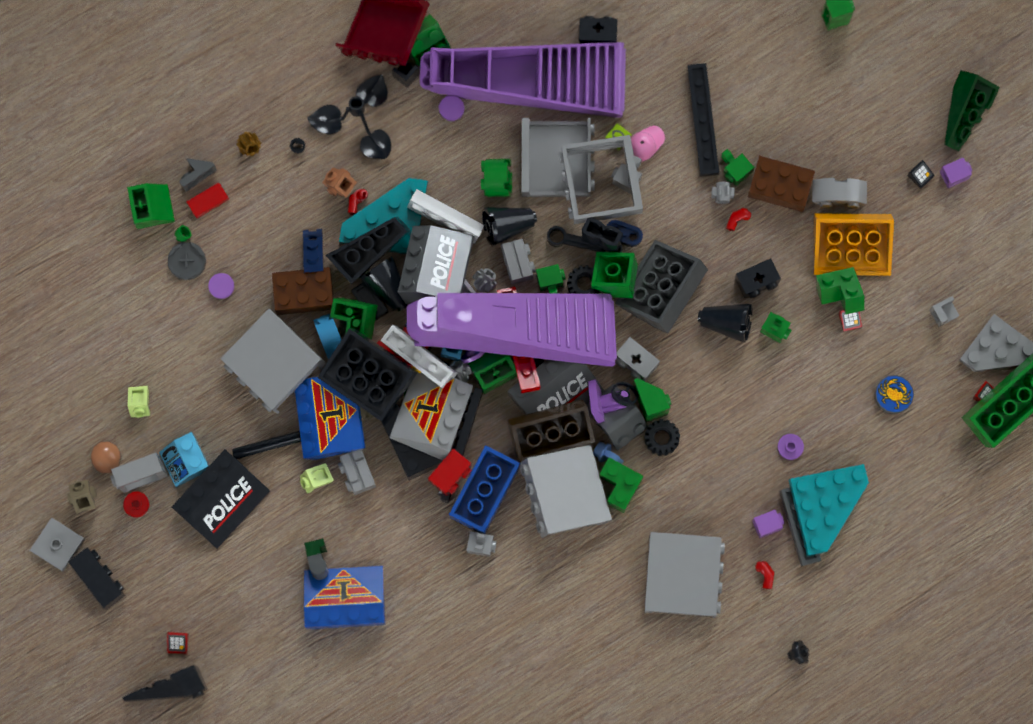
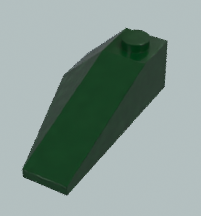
M960 70L952 91L945 146L959 152L971 135L973 126L976 123H980L982 120L981 115L993 105L1000 88L999 86L977 74Z

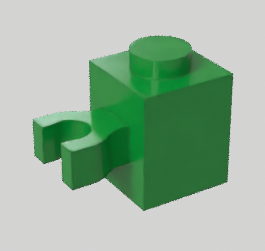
M728 149L722 152L721 158L728 164L723 172L727 182L737 186L753 173L755 167L743 153L735 159Z
M559 264L536 269L540 292L548 290L549 293L558 294L556 288L563 287V281L566 280L564 270L559 268Z
M770 312L760 333L781 343L782 339L787 340L792 331L789 329L791 322Z

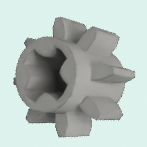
M717 182L716 187L711 189V198H716V203L728 204L730 199H734L735 188H730L729 182Z
M487 268L477 270L472 276L475 279L473 285L480 292H489L497 284L494 281L496 278L495 273Z
M455 361L450 364L449 367L458 373L455 378L464 382L469 381V375L472 374V371L467 363Z

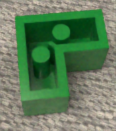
M854 267L816 275V291L821 304L841 301L845 314L865 310L864 293Z
M333 298L330 318L347 321L346 332L349 328H355L372 340L378 305L348 298Z
M609 457L599 476L604 481L615 486L607 500V504L624 513L642 482L643 475Z

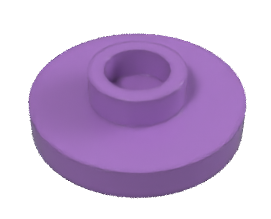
M456 96L443 98L439 104L441 116L448 121H455L461 118L464 113L463 101Z
M218 273L210 279L208 288L215 298L225 299L233 293L234 281L229 275Z
M467 350L461 360L463 363H469L480 358L485 352Z
M786 434L779 440L777 448L779 454L784 459L794 460L801 456L804 444L799 436Z

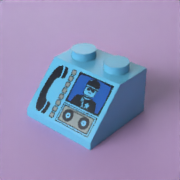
M192 432L174 440L159 452L175 487L200 476L209 467L201 447Z

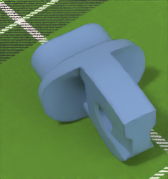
M599 442L593 451L594 456L598 458L599 462H604L609 457L621 464L624 462L618 455L611 452V444Z

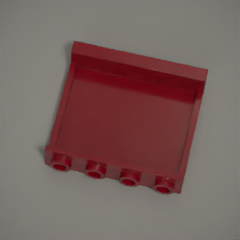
M361 0L344 44L336 43L335 46L341 50V54L347 57L354 55L360 59L366 60L369 58L378 63L385 61L393 66H397V64L406 65L430 3L427 0Z

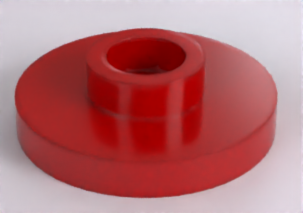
M138 491L129 493L123 501L124 511L134 518L144 516L150 507L148 497Z

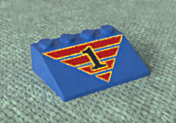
M317 377L305 379L295 389L303 459L319 460L365 449L360 406Z
M383 566L328 569L327 577L322 580L315 579L310 570H304V621L307 630L386 625Z

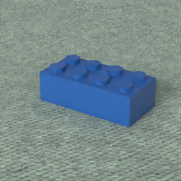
M485 445L450 511L449 517L478 533L486 534L520 469V463Z

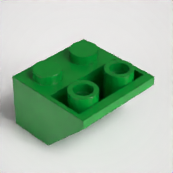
M853 0L825 1L821 14L827 30L850 23L855 10Z
M430 14L424 18L410 53L419 69L422 56L426 52L431 51V48L452 49L439 23Z
M145 183L127 187L133 221L137 229L175 222L168 184Z
M485 352L480 358L467 363L484 394L517 377L514 363L509 355Z

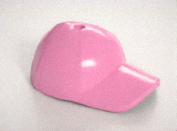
M650 126L631 137L633 154L642 159L641 162L651 158L664 143L665 135L662 129L657 126Z

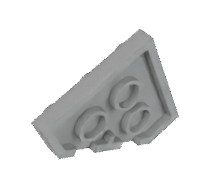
M994 314L959 361L974 372L1019 366L1033 353V342Z

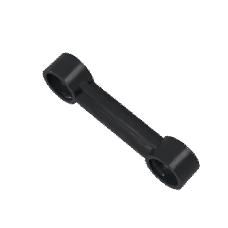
M553 226L547 232V241L553 247H561L565 244L596 252H606L600 245L588 243L581 236L568 234L560 226ZM553 231H560L563 233L564 239L559 243H555L550 239V234ZM622 244L619 247V253H622Z

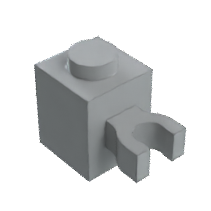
M634 156L637 171L642 159ZM622 163L619 168L616 167L611 175L613 178L612 184L631 194L627 167ZM637 171L638 182L642 179V173Z
M470 531L467 553L490 557L491 552L495 553L497 541H493V535Z

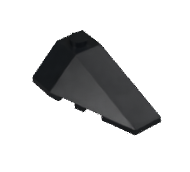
M192 665L169 675L171 678L169 680L167 678L158 680L152 684L153 687H143L122 698L125 702L188 698L191 696L195 699L203 696V691L208 689L199 667Z

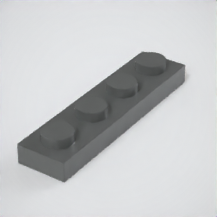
M791 489L780 490V497L801 567L820 562V554L811 556L806 554Z

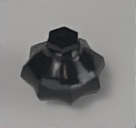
M795 641L792 644L791 650L787 653L788 658L795 660L798 664L807 663L809 649L804 645L803 641Z

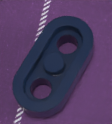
M611 220L606 225L613 226L623 233L622 244L635 247L642 242L643 233L636 226L619 220ZM630 235H635L637 238L631 240L629 237Z

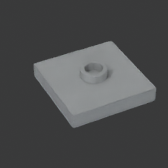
M51 517L30 551L64 572L69 564L68 561L73 558L85 538Z

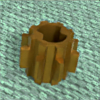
M244 132L242 135H239L236 145L242 155L254 156V154H258L262 143L256 133Z

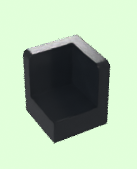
M408 62L406 65H400L398 69L395 67L392 69L393 77L407 88L420 74L419 67L416 65L413 67Z

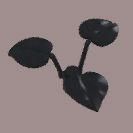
M382 74L371 77L359 85L356 90V96L349 100V107H346L342 117L340 109L335 105H324L308 116L311 126L320 133L327 135L335 134L341 130V121L345 120L349 112L355 117H361L368 136L363 137L360 141L361 152L366 157L372 159H385L390 155L391 140L389 135L381 129H377L371 134L364 117L367 103L371 107H378L384 104L388 98V90Z

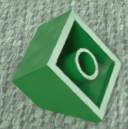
M596 252L591 283L592 288L605 294H611L614 298H633L638 268L635 254Z
M634 379L633 386L638 392L637 400L646 423L668 415L671 408L670 405H672L669 395H665L662 389L641 379Z

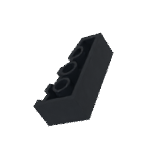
M397 216L325 256L353 284L411 230Z
M397 404L381 421L388 437H390L400 410ZM389 438L409 481L436 469L443 461Z

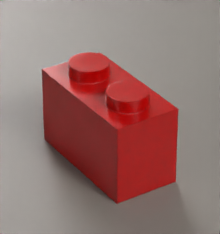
M453 448L428 477V481L444 495L453 494L459 487L457 483L462 478L466 479L472 472L470 469L472 463Z

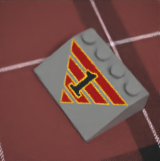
M422 372L417 373L406 391L389 438L444 460L451 450L473 385L451 377L447 384L441 388Z

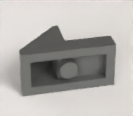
M187 158V162L194 171L185 173L179 182L185 192H187L217 171L213 162Z

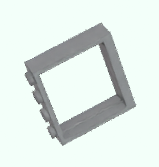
M630 135L562 146V152H559L558 155L560 164L564 163L565 170L561 171L563 182H567L568 189H565L566 201L570 200L571 207L568 208L569 219H573L574 224L585 223L587 218L605 220L643 213ZM623 147L633 207L579 215L569 155Z

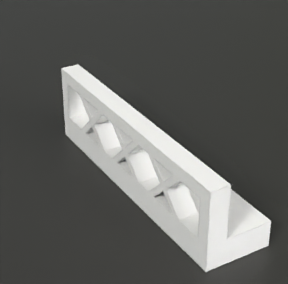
M417 189L407 208L446 229L473 235L474 244L484 227L483 224Z
M392 325L381 339L384 344L441 388L447 384L451 377L455 378L458 374L425 347L415 346L414 339L398 326Z

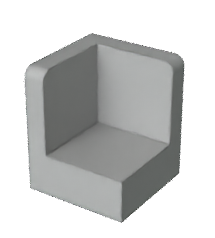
M953 296L932 306L930 309L938 327L959 317L952 303L954 301Z

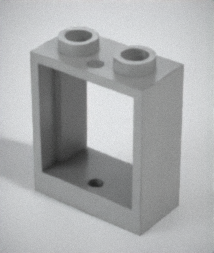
M157 453L111 469L113 475L110 476L113 486H116L117 490L120 489L123 493L168 477L162 458Z

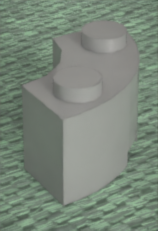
M835 178L813 180L812 202L819 204L822 208L842 205L850 209H857L860 205L867 204V182L850 178L843 181L835 180Z

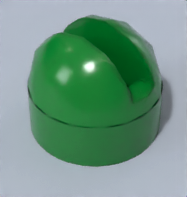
M181 225L176 229L174 236H176L177 241L185 242L191 238V231L187 226Z

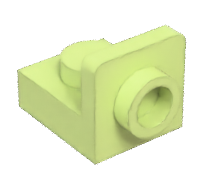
M148 386L128 387V409L130 416L137 418L150 416Z
M326 463L307 469L300 475L301 486L307 493H311L314 489L334 481Z

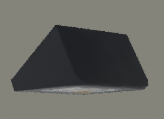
M921 160L907 176L921 189L935 175L927 164Z

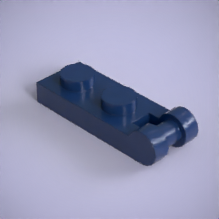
M322 228L316 229V231L303 230L304 273L324 271Z

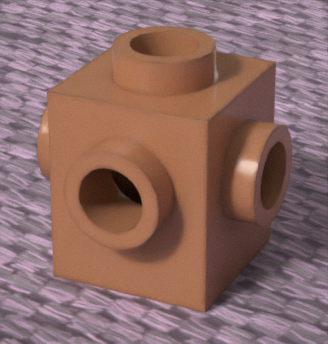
M332 167L322 183L327 187V192L331 195H340L347 198L357 182L350 176L351 174L343 168L339 170Z

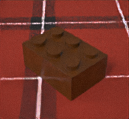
M759 155L748 197L803 212L815 171Z
M325 267L324 271L304 273V270L272 273L274 305L277 315L331 310L334 294L330 267Z

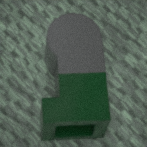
M324 539L305 542L304 545L312 576L317 580L325 579L329 570L322 553L327 552Z

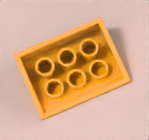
M814 213V275L854 267L856 275L891 276L894 218L892 214Z

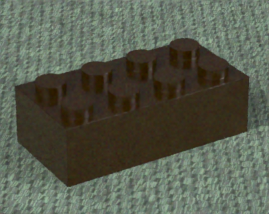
M583 400L507 419L515 456L519 462L524 461L526 458L568 450L595 442L588 408Z

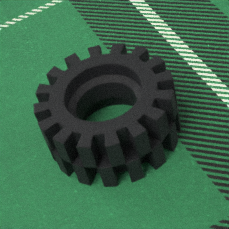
M581 265L577 269L574 268L572 273L570 272L567 281L570 294H599L601 292L592 287L584 291L577 285L581 277H588L592 281L594 267L590 268L589 265L582 267Z
M655 420L646 429L644 442L647 445V449L652 451L651 453L658 454V456H667L678 447L680 441L679 429L675 427L674 423H670V420ZM663 430L669 434L670 440L667 444L660 445L655 441L654 436L658 431Z

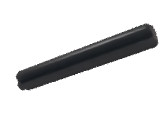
M300 431L233 448V457L239 459L301 442Z

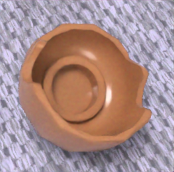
M100 442L94 446L91 453V461L97 471L111 473V469L119 466L121 455L117 445L111 442Z

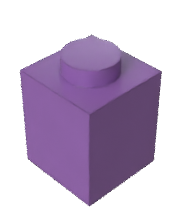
M964 158L947 164L940 170V174L948 188L968 180L972 175L971 165L969 162H965Z
M776 509L757 516L752 520L759 539L782 530V525L784 524L781 513L777 514Z

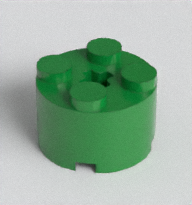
M510 158L481 161V170L484 172V179H481V190H484V196L511 197L513 176L512 172L508 170V167L512 166Z

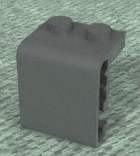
M612 384L602 392V395L610 394L615 384ZM615 387L614 391L617 392L620 391V389L618 387ZM589 402L587 404V408L589 412V417L592 418L593 415L591 413V405ZM635 405L604 413V422L597 423L594 420L608 436L617 451L648 428L643 416Z

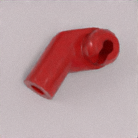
M358 189L349 196L348 214L355 215L358 204L368 197V192L365 189Z
M766 561L757 562L755 569L764 576L762 588L772 590L774 580L773 569Z

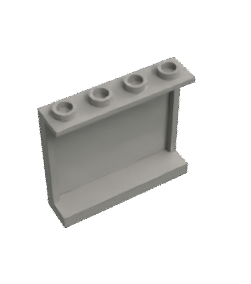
M522 118V197H565V189H568L567 182H563L561 171L565 169L564 163L560 164L558 153L562 152L563 145L591 141V136L594 135V124H591V118H588V121H529V118ZM594 152L569 155L576 197H591V191H595V179H591V172L595 171V162L591 161V154H594Z
M268 309L221 358L225 363L223 367L231 374L234 372L238 376L236 380L244 387L247 385L251 389L249 393L256 399L260 398L263 401L262 406L269 412L273 410L277 414L279 413L277 408L317 366L322 369L326 364L271 309Z
M591 445L526 458L521 462L520 471L526 481V493L530 496L531 511L535 514L537 521L536 529L540 533L541 538L591 525H603L612 520Z
M650 532L644 613L658 612L716 618L717 613L720 614L721 602L717 601L718 594L722 593V582H719V574H723V562H720V554L724 555L725 543H721L722 537Z

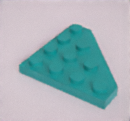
M408 178L342 223L339 243L347 244L398 216L411 231L389 252L406 254L412 227L420 226L422 215L407 208L416 189L426 194L428 181Z
M864 464L788 480L807 556L826 553L831 547L869 484Z

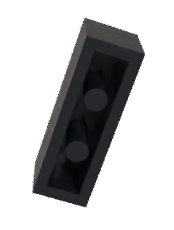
M87 547L68 562L102 608L107 610L125 596L122 592L125 588L118 580L114 581L112 579V571L107 565L103 566L100 563L101 557L95 549L91 551Z

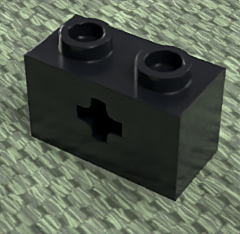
M584 16L580 18L579 44L617 42L618 19L610 16L602 18ZM596 28H600V33L596 32Z
M771 258L735 275V280L744 299L750 297V299L755 298L761 294L760 291L765 289L768 291L775 289L781 280ZM758 277V279H762V282H755V278Z

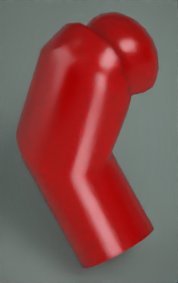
M741 208L732 212L726 229L734 232L738 221L749 220L752 216L751 212L747 208Z

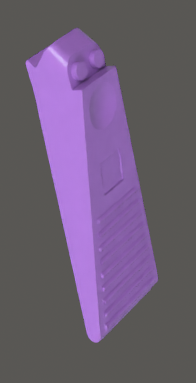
M622 42L459 49L431 48V51L426 52L421 58L420 85L422 88L434 93L447 94V96H456L461 99L620 118L625 106L626 49H624V43Z
M437 293V297H424L407 306V331L410 337L414 339L415 346L443 347L608 367L614 366L615 360H617L614 301L611 294Z

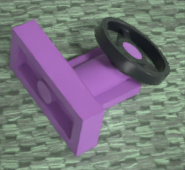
M596 380L588 381L591 413L597 423L605 421L604 413L632 406L638 399L637 390L627 382L616 383L610 394L602 395ZM617 386L627 387L626 390L614 391V388ZM629 389H631L635 394L634 401H631L629 399Z

